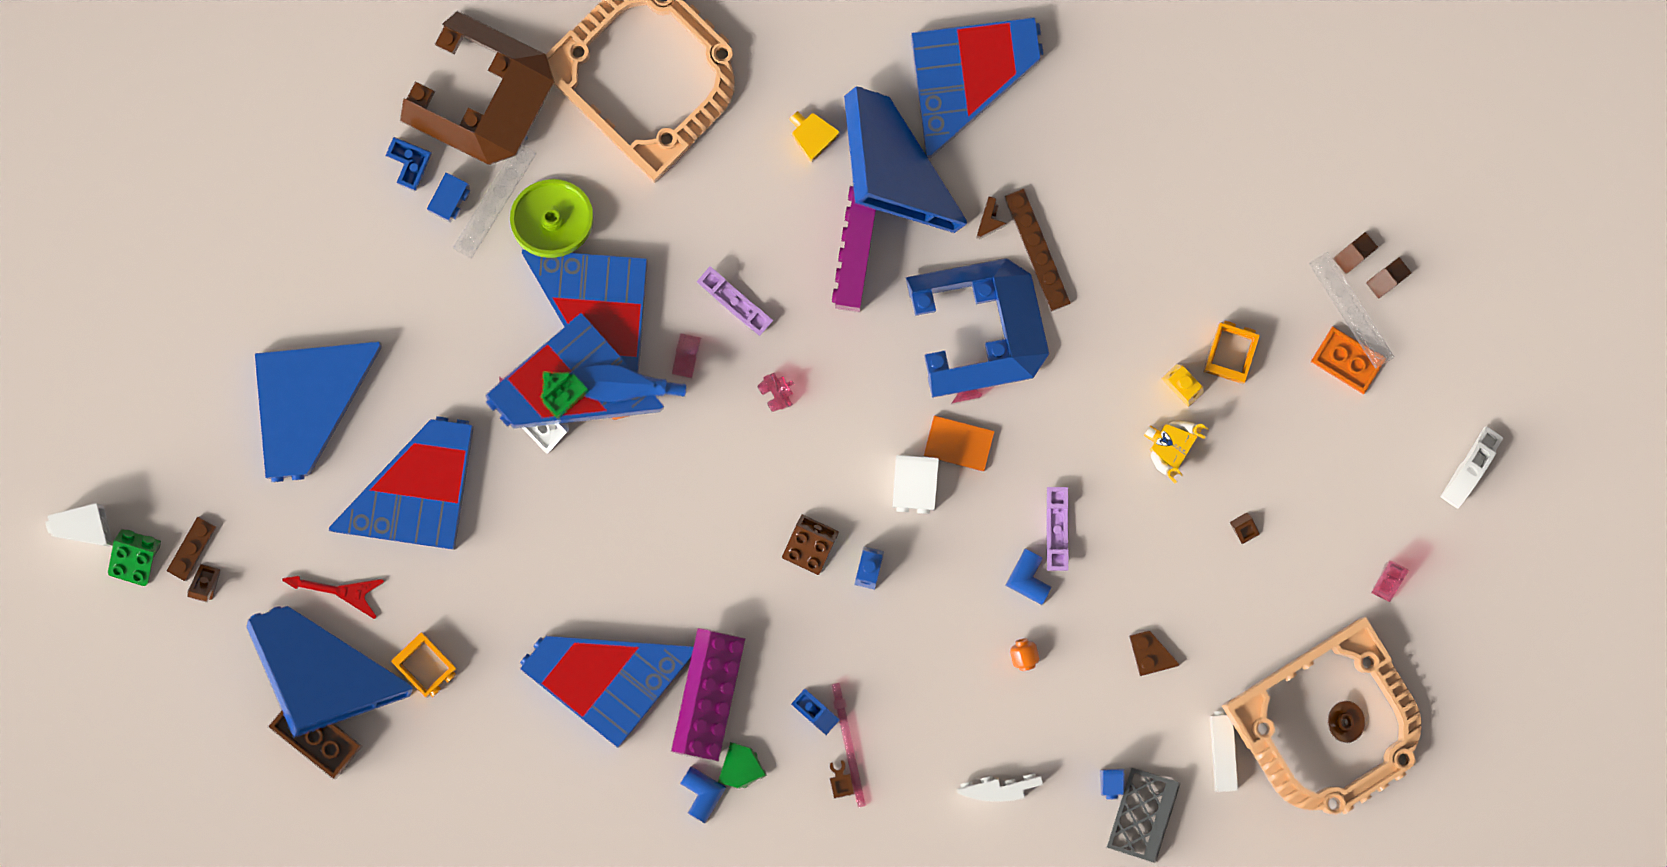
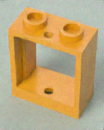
M1229 321L1219 323L1203 372L1244 384L1260 335L1255 334L1256 330L1244 327L1243 330L1236 328V324ZM1222 331L1251 340L1241 372L1212 364Z
M420 632L391 660L426 698L429 696L433 698L441 690L439 686L444 681L448 683L457 675L455 671L458 668L423 632ZM424 643L449 668L428 689L403 665Z

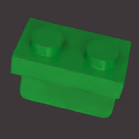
M121 529L113 542L108 575L137 585L146 586L149 582L153 558L160 548L161 541L151 536L137 534L132 530Z

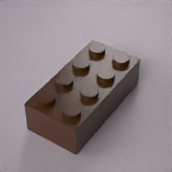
M282 710L268 726L332 779L339 777L362 748L360 743L335 723L293 737Z

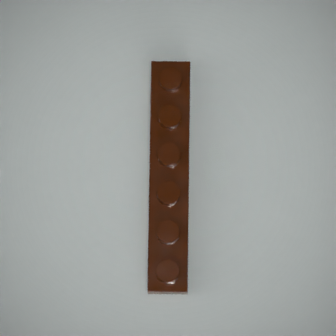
M1021 189L1006 195L1005 200L1050 311L1052 312L1070 305V300L1025 190Z

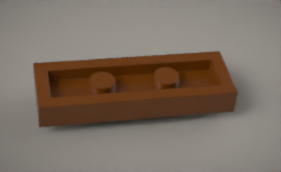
M197 517L169 565L167 572L186 582L214 533L216 526Z

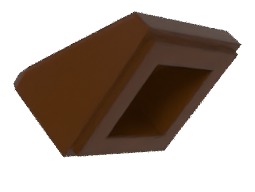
M1248 513L1230 522L1241 544L1260 535L1253 518Z

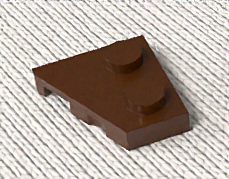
M1150 630L1129 636L1140 676L1179 666L1175 658Z

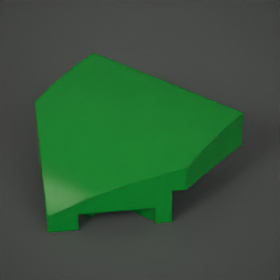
M543 372L544 382L541 399H543L545 406L557 419L563 416L589 392L574 374Z
M730 742L718 782L740 789L748 787L749 784L766 777L767 774L762 769L756 752L751 748Z

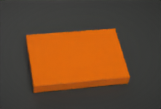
M1332 326L1310 362L1364 395L1386 359Z
M934 416L924 457L939 458L938 460L984 472L994 431Z

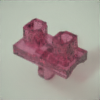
M775 373L763 377L764 380L757 387L762 395L770 391L773 394L774 398L767 402L772 412L780 409L783 410L793 405L789 399V396L793 395L790 389L794 385L793 380L786 382L783 376L778 379Z

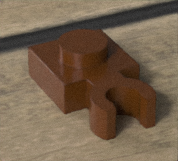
M841 760L842 767L839 770L834 768L833 762L830 763V769L835 773V777L830 778L834 799L854 795L850 774L844 775L843 772L846 767L844 760Z

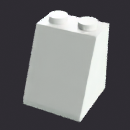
M896 456L892 508H897L896 512L908 513L909 509H917V513L930 514V510L934 511L939 458Z
M95 503L47 516V531L52 533L54 537L108 547L113 546L104 505Z

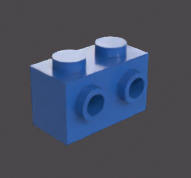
M446 172L427 210L450 223L452 219L456 220L461 211L459 206L462 200L466 201L471 192L469 184Z

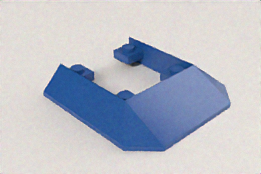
M1005 258L906 277L915 316L936 312L933 298L934 293L972 286L976 304L997 302L1005 338L985 343L988 362L949 369L945 351L925 354L924 359L932 398L1033 379L1048 357L1049 350L1032 275Z

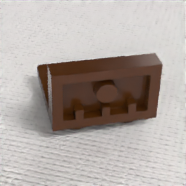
M801 514L784 550L782 559L819 575L839 531Z

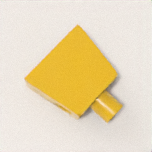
M797 111L789 119L797 127L792 132L793 138L811 162L840 135L837 129L814 113L805 118Z
M1176 364L1161 378L1188 407L1204 393L1203 386L1183 365Z

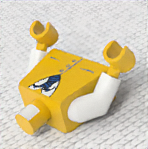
M1175 421L1165 424L1161 431L1150 425L1144 434L1146 438L1154 442L1150 451L1152 452L1151 458L1156 468L1168 476L1173 483H1177L1174 479L1176 474L1183 476L1178 468L1197 436L1202 439L1206 438V436L1201 434V431L1203 429L1209 430V428L1203 424L1197 425L1187 421Z

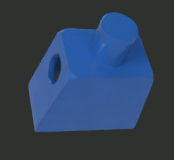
M863 547L854 585L875 590L884 551Z

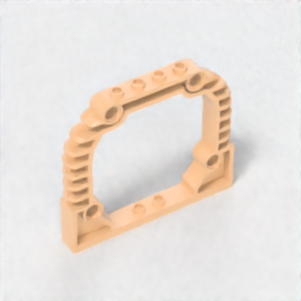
M602 0L546 54L555 81L554 85L655 183L728 107L735 85L731 66L733 53L728 45L730 41L722 33L718 35L713 30L715 26L708 19L703 20L699 16V10L692 4L688 6L684 0H667L665 2L659 0ZM647 5L657 14H671L706 48L707 63L716 72L714 87L707 98L676 129L663 128L658 132L656 139L635 140L629 145L614 130L616 126L608 118L604 121L599 116L600 110L594 104L589 106L574 89L578 86L579 65L586 63L590 57L588 46L621 13L631 7ZM578 48L585 51L584 55L580 58L573 55L574 51ZM720 50H725L728 52V56L725 59H719L717 53ZM664 135H671L673 141L670 144L662 143L661 140Z
M1366 617L1353 622L1222 705L1276 792L1286 802L1297 808L1323 810L1327 814H1339L1341 812L1346 814L1355 808L1353 805L1358 801L1363 803L1370 799L1372 792L1376 790L1380 792L1389 786L1388 782L1394 778L1396 781L1407 775L1405 771L1410 769L1415 763V756L1412 752L1418 745L1422 729L1420 711L1417 703L1393 666L1391 657ZM1332 649L1335 654L1353 659L1355 668L1359 672L1371 673L1395 712L1399 723L1398 741L1386 749L1383 763L1342 789L1339 787H1326L1315 793L1304 788L1293 776L1271 739L1275 732V726L1271 720L1267 719V707L1270 697L1266 690L1283 679L1286 681L1292 679L1297 675V670L1300 668L1305 670L1314 664L1313 660ZM1365 657H1368L1371 661L1369 668L1363 665ZM1261 723H1264L1267 727L1263 735L1258 731V726ZM1400 754L1406 756L1404 765H1401L1398 761ZM1331 798H1334L1337 802V806L1333 810L1329 807V800Z

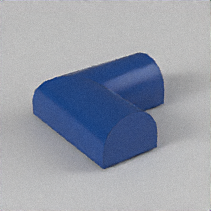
M393 137L385 156L404 164L396 183L416 191L432 152Z
M1024 549L1005 586L1042 605L1052 588L1050 585L1034 577L1043 558Z
M690 766L680 783L682 786L698 794L688 814L706 823L727 787Z

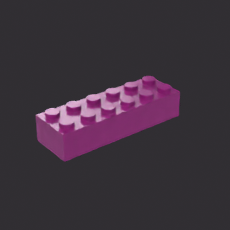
M850 186L848 201H851V207L846 206L845 221H848V226L843 227L841 239L842 242H845L844 248L840 247L838 262H842L841 268L836 269L835 282L838 283V289H833L832 303H835L836 309L860 312L876 209L855 203L854 187Z
M700 628L697 629L671 752L719 762L746 638Z

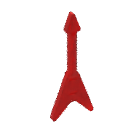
M300 576L282 578L283 582L295 589L301 587L335 594L373 619L377 617L367 603L365 596L368 592L383 584V579L337 587L300 579Z

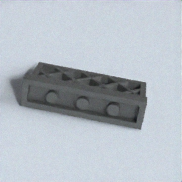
M1131 768L1107 848L1156 863L1181 783ZM1135 773L1143 775L1147 782L1137 789L1132 782ZM1147 777L1153 778L1154 780L1149 782ZM1158 780L1165 782L1164 791L1156 795L1151 784ZM1132 786L1134 790L1129 792L1130 787ZM1149 786L1154 797L1143 802L1138 791ZM1136 793L1140 804L1130 809L1126 802L1127 797ZM1155 799L1159 808L1157 812L1150 815L1144 804ZM1142 806L1148 817L1136 822L1131 811ZM1129 813L1134 824L1123 829L1120 823L1121 816ZM1156 815L1155 821L1153 822L1151 817ZM1149 819L1153 826L1152 830L1143 835L1138 824ZM1136 826L1141 837L1130 842L1125 831ZM1123 833L1128 844L1122 847L1114 846L1115 836ZM1150 835L1149 840H1148V843H1147L1145 837H1147V836ZM1143 839L1146 845L1144 855L1136 853L1132 844ZM1130 846V848H1131L1132 851L1127 850V849H1124V848Z

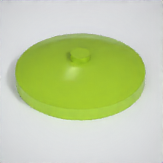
M548 179L533 183L517 196L510 211V225L514 238L526 251L540 257L555 258L574 252L584 244L593 227V210L587 195L576 185L564 180Z

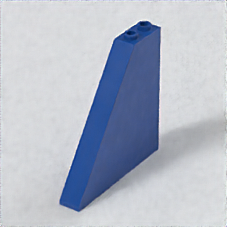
M858 86L844 95L855 203L952 233L967 224L966 218L891 98Z
M370 342L255 353L265 478L271 479V482H283L286 477H292V480H304V476L311 474L378 356L382 343Z
M280 606L274 607L267 613H256L248 619L246 628L293 737L408 698L412 693L413 688L409 683L289 606L282 608Z

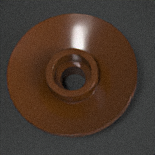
M1341 701L1332 707L1328 716V727L1333 737L1340 742L1351 743L1362 735L1365 727V718L1357 704L1351 701Z

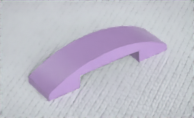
M711 266L698 279L697 283L757 335L760 336L773 321Z
M1047 487V571H1068V487Z

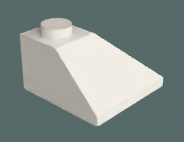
M568 423L525 427L523 430L548 454L569 431Z

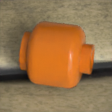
M1027 638L1016 640V644L1010 649L1013 665L1019 668L1020 671L1035 668V664L1039 662L1037 645L1034 642L1028 641Z

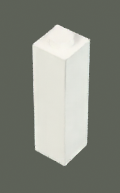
M1225 711L1215 712V716H1210L1215 792L1238 791L1233 723Z

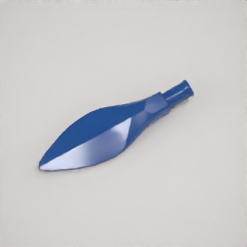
M596 365L570 372V374L576 375L589 390L585 397L604 402H620L637 397L664 396L665 394L684 397L686 393V384L666 382V379L648 377L616 365Z

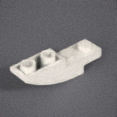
M1487 426L1484 427L1465 460L1458 466L1441 498L1454 507L1459 508L1496 455L1495 451L1503 437Z
M1035 773L1023 776V781L1016 782L1015 779L1004 781V786H1000L998 779H993V776L982 778L979 784L973 785L972 781L960 784L961 788L957 789V792L963 796L983 801H1013L1025 798L1024 789L1040 786L1043 783L1041 776L1036 777Z

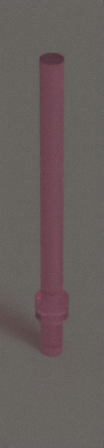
M840 683L831 684L835 699L833 701L834 709H837L840 719L839 722L857 807H863L866 804L845 707H847L846 700L843 699Z

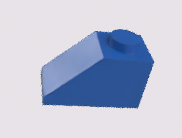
M806 689L791 703L793 707L825 735L840 720Z
M1100 770L1101 795H1106V799H1119L1118 795H1123L1124 770Z

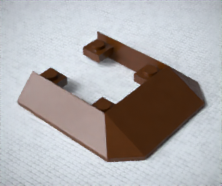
M456 11L442 24L444 27L434 45L455 55L464 37L496 53L487 71L502 78L490 104L484 115L468 107L461 123L457 125L427 110L435 91L415 81L407 98H403L400 121L475 159L491 165L517 155L555 81L545 53Z

